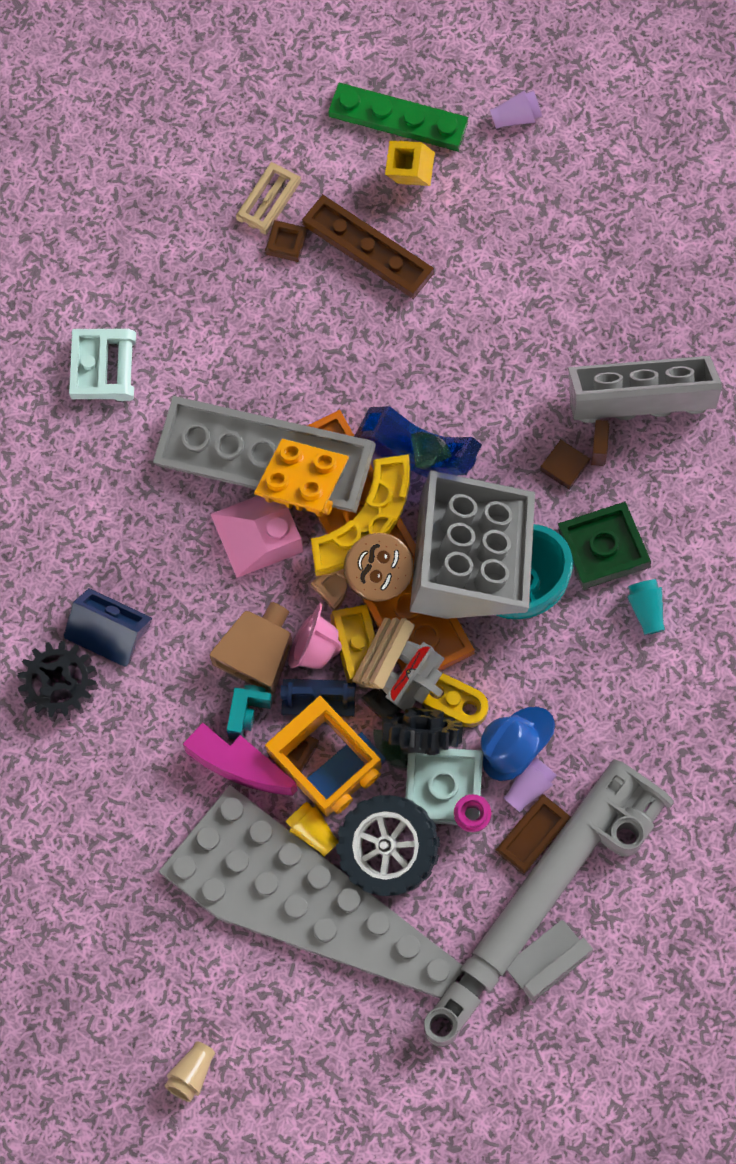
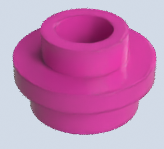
M466 795L455 805V822L464 831L479 832L486 828L491 820V807L487 800L479 795ZM470 808H476L480 812V816L476 820H469L465 815L466 811Z

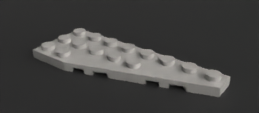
M231 785L228 786L159 870L163 877L218 920L285 942L288 945L335 962L355 967L363 972L397 982L400 985L441 999L453 981L456 982L462 974L460 968L463 966L373 895L363 891L358 885H354L346 874L297 836L289 832L288 829Z

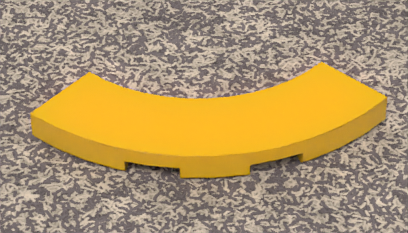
M409 454L374 459L372 485L361 511L353 520H349L339 529L320 537L311 538L316 577L344 569L347 552L362 537L373 533L389 534L403 511L408 496L411 472Z

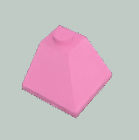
M255 496L210 514L236 578L303 552L301 537L289 509L284 504L277 502L268 503L265 498Z

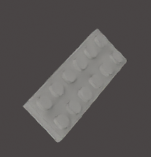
M173 396L153 463L159 467L256 489L281 439H286L349 456L329 500L333 501V508L356 513L376 444L367 439Z

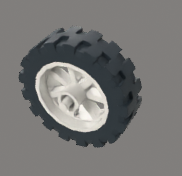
M392 795L374 796L358 803L357 807L353 811H349L345 816V822L343 826H340L337 835L340 837L339 844H336L337 854H340L341 862L339 863L343 872L348 874V879L354 885H358L367 893L379 896L402 895L418 888L424 880L430 877L432 874L431 870L437 864L439 857L437 852L438 847H440V840L435 830L437 828L434 821L427 815V811L410 799ZM384 818L400 820L391 836H389ZM375 821H378L382 835L380 838L365 833L367 828ZM407 825L412 831L414 841L400 842L398 837ZM366 839L375 843L376 849L363 856L362 841ZM415 847L413 857L409 863L399 853L400 848ZM382 854L383 858L379 872L373 869L367 861ZM390 855H392L403 869L396 873L387 874Z

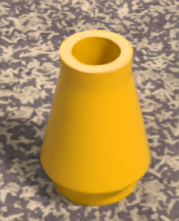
M307 801L285 821L291 827L289 832L317 850L323 857L336 844H339V840L334 836L317 806L312 807Z

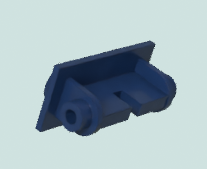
M283 679L280 693L282 700L281 715H299L316 698L321 696L340 717H355L356 683H347V680Z

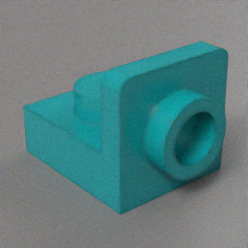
M245 685L244 689L234 688L227 725L229 739L236 740L240 735L244 738L245 731L252 730L255 710L249 709V706L271 709L272 697L270 693H266V689L256 685Z

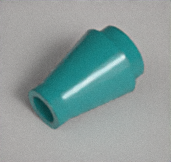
M646 580L628 586L630 595L627 598L640 622L644 635L664 631L662 587H658L657 580Z

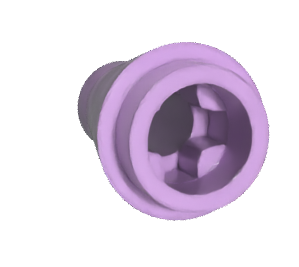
M524 90L501 105L490 109L496 129L505 126L535 123V119L542 117L534 90L528 93Z
M535 757L524 772L516 777L508 793L503 798L518 812H521L525 806L553 786L551 782L557 775Z

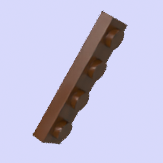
M323 194L302 219V225L307 227L308 230L413 300L434 275V268Z

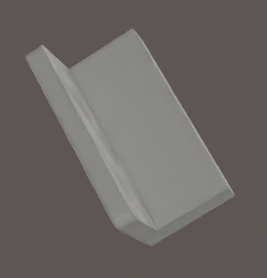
M561 920L519 953L507 971L530 1000L534 1002L590 957L593 948L584 937L579 940L566 922Z

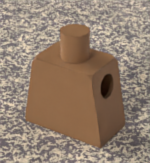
M270 602L262 617L250 611L243 612L211 651L209 656L212 665L250 685L263 687L266 689V693H270L273 696L293 642L291 633L281 628L290 612L275 602Z

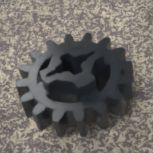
M60 641L58 649H53L50 642H46L45 652L41 653L36 648L32 650L35 657L33 661L23 659L22 663L27 672H20L17 677L26 684L18 687V691L21 696H27L24 703L28 709L36 706L34 712L38 717L41 718L47 711L50 720L53 722L56 721L59 713H62L66 720H70L71 710L75 709L78 713L82 714L84 711L81 703L83 701L87 703L94 701L89 690H97L98 684L90 678L95 677L98 673L95 666H89L92 660L88 653L80 657L81 650L78 645H74L68 651L65 641ZM76 667L81 671V684L77 683L73 678ZM63 676L66 684L56 682L53 686L49 679L55 678L59 680ZM35 678L42 683L39 696L35 692ZM70 698L64 702L57 703L59 700Z
M416 707L406 708L405 714L397 713V716L387 715V718H383L382 740L389 741V745H400L401 751L406 753L436 755L439 754L440 749L457 748L458 744H462V722L455 721V718L452 717L444 718V712L441 710H427Z

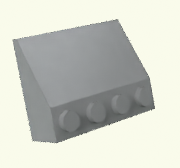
M430 470L419 502L410 612L445 619L526 613L529 609L535 492Z

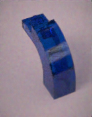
M391 406L369 407L354 436L373 441L376 444L374 452L383 458L409 454L410 471L426 478L430 470L456 476L467 475L468 471L474 466L476 456L482 446L473 437H444L430 433L408 421Z

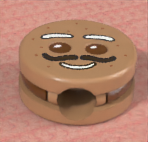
M373 533L362 537L351 546L344 561V575L349 587L361 598L375 602L386 601L401 594L410 583L413 575V559L409 549L400 539L386 533Z

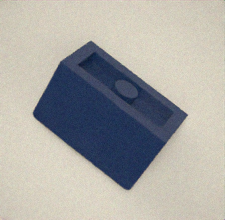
M88 588L72 604L64 638L123 667H127L131 662L136 643L148 631L152 617Z

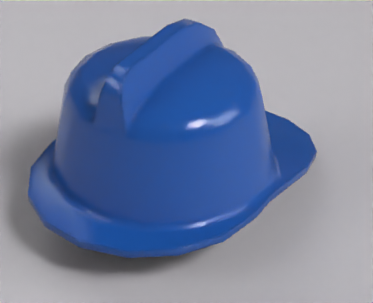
M536 706L526 707L509 717H502L492 721L485 728L481 736L485 773L490 778L498 781L512 780L521 775L553 736L555 729L553 715L547 709Z

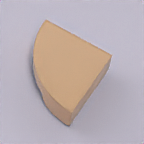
M344 569L318 576L311 582L313 589L333 611L341 606L345 599L344 595L346 596L345 592L347 593Z

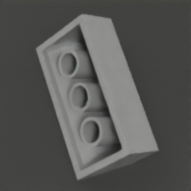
M711 356L568 367L572 416L574 420H580L585 423H593L596 420H600V418L610 417L629 420L633 419L636 415L651 414L655 417H665L670 415L671 412L683 411L690 414H701L707 409L717 408L722 390V382Z

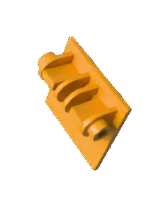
M281 439L254 494L265 498L268 503L277 502L286 505L287 508H292L295 505L298 511L306 508V511L314 512L320 517L323 514L329 515L333 506V501L329 500L349 456Z

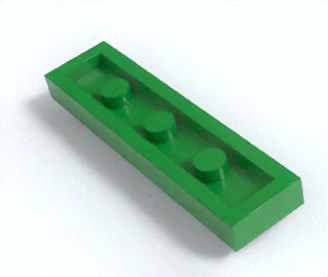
M340 82L328 111L331 118L459 152L468 125L467 116Z

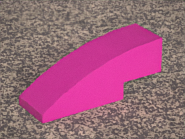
M202 722L183 743L188 755L204 767L228 780L273 794L293 796L298 791L296 782L241 735L229 745Z

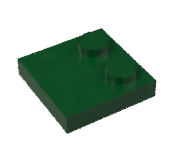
M626 501L558 523L559 534L565 539L571 550L573 568L582 590L651 568V559Z

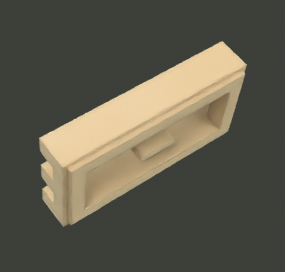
M271 162L238 211L236 219L241 223H247L253 229H259L260 233L267 235L274 220L278 218L299 186L301 177ZM274 174L280 175L254 216L249 215ZM287 179L290 180L264 221H261V218Z
M384 618L352 681L363 688L383 689L415 625L406 618H401V620L398 618H393L392 620Z

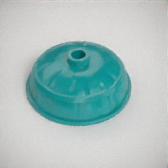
M533 524L529 609L526 613L500 614L496 616L506 619L535 617L549 610L561 599L572 575L573 557L568 543L559 533L546 526Z

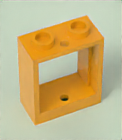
M321 696L316 698L265 744L266 752L272 760L296 782V785L326 817L333 812L339 814L345 810L353 801L351 797L353 793L361 786L367 789L381 775L379 772L382 768L381 759ZM324 722L365 763L360 770L328 799L286 757Z

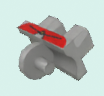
M407 641L399 659L408 665L400 676L392 671L382 689L387 694L386 698L404 712L406 708H412L416 701L422 704L429 693L438 698L441 696L443 691L435 684L443 674L438 668L445 659L425 642L418 645Z

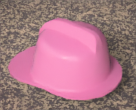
M319 603L314 613L304 621L294 639L288 658L289 666L292 669L298 666L315 670L322 669L342 649L341 642L338 640V630L320 616L322 603Z

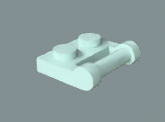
M72 329L69 389L71 399H115L117 401H131L134 399V387L131 386L132 346L136 344V332L134 330ZM108 344L118 345L117 384H107Z

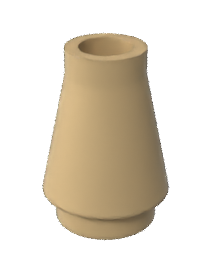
M196 1041L192 1049L166 1075L168 1081L165 1084V1088L176 1097L191 1102L194 1096L200 1095L211 1060L216 1054L215 1051L206 1044Z

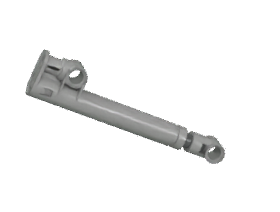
M616 759L611 761L471 953L472 957L468 958L460 968L464 976L458 983L453 981L434 1009L427 1014L424 1020V1033L431 1044L437 1047H445L455 1041L460 1030L481 1003L478 997L484 990L487 992L493 990L499 981L498 978L506 972L599 842L620 856L629 857L640 850L641 845L653 830V822L664 807L671 808L674 804L673 799L664 790L625 763ZM652 802V804H651L650 807L647 809V811L644 812V810H645L646 807L649 805V803ZM622 829H629L636 835L637 840L632 844H624L618 840L616 833ZM439 1018L448 1020L453 1027L451 1032L444 1037L434 1035L430 1029L434 1020Z

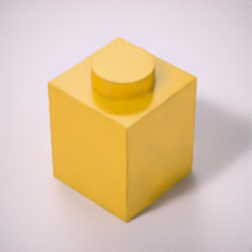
M389 141L385 175L397 184L431 186L435 152L422 142Z

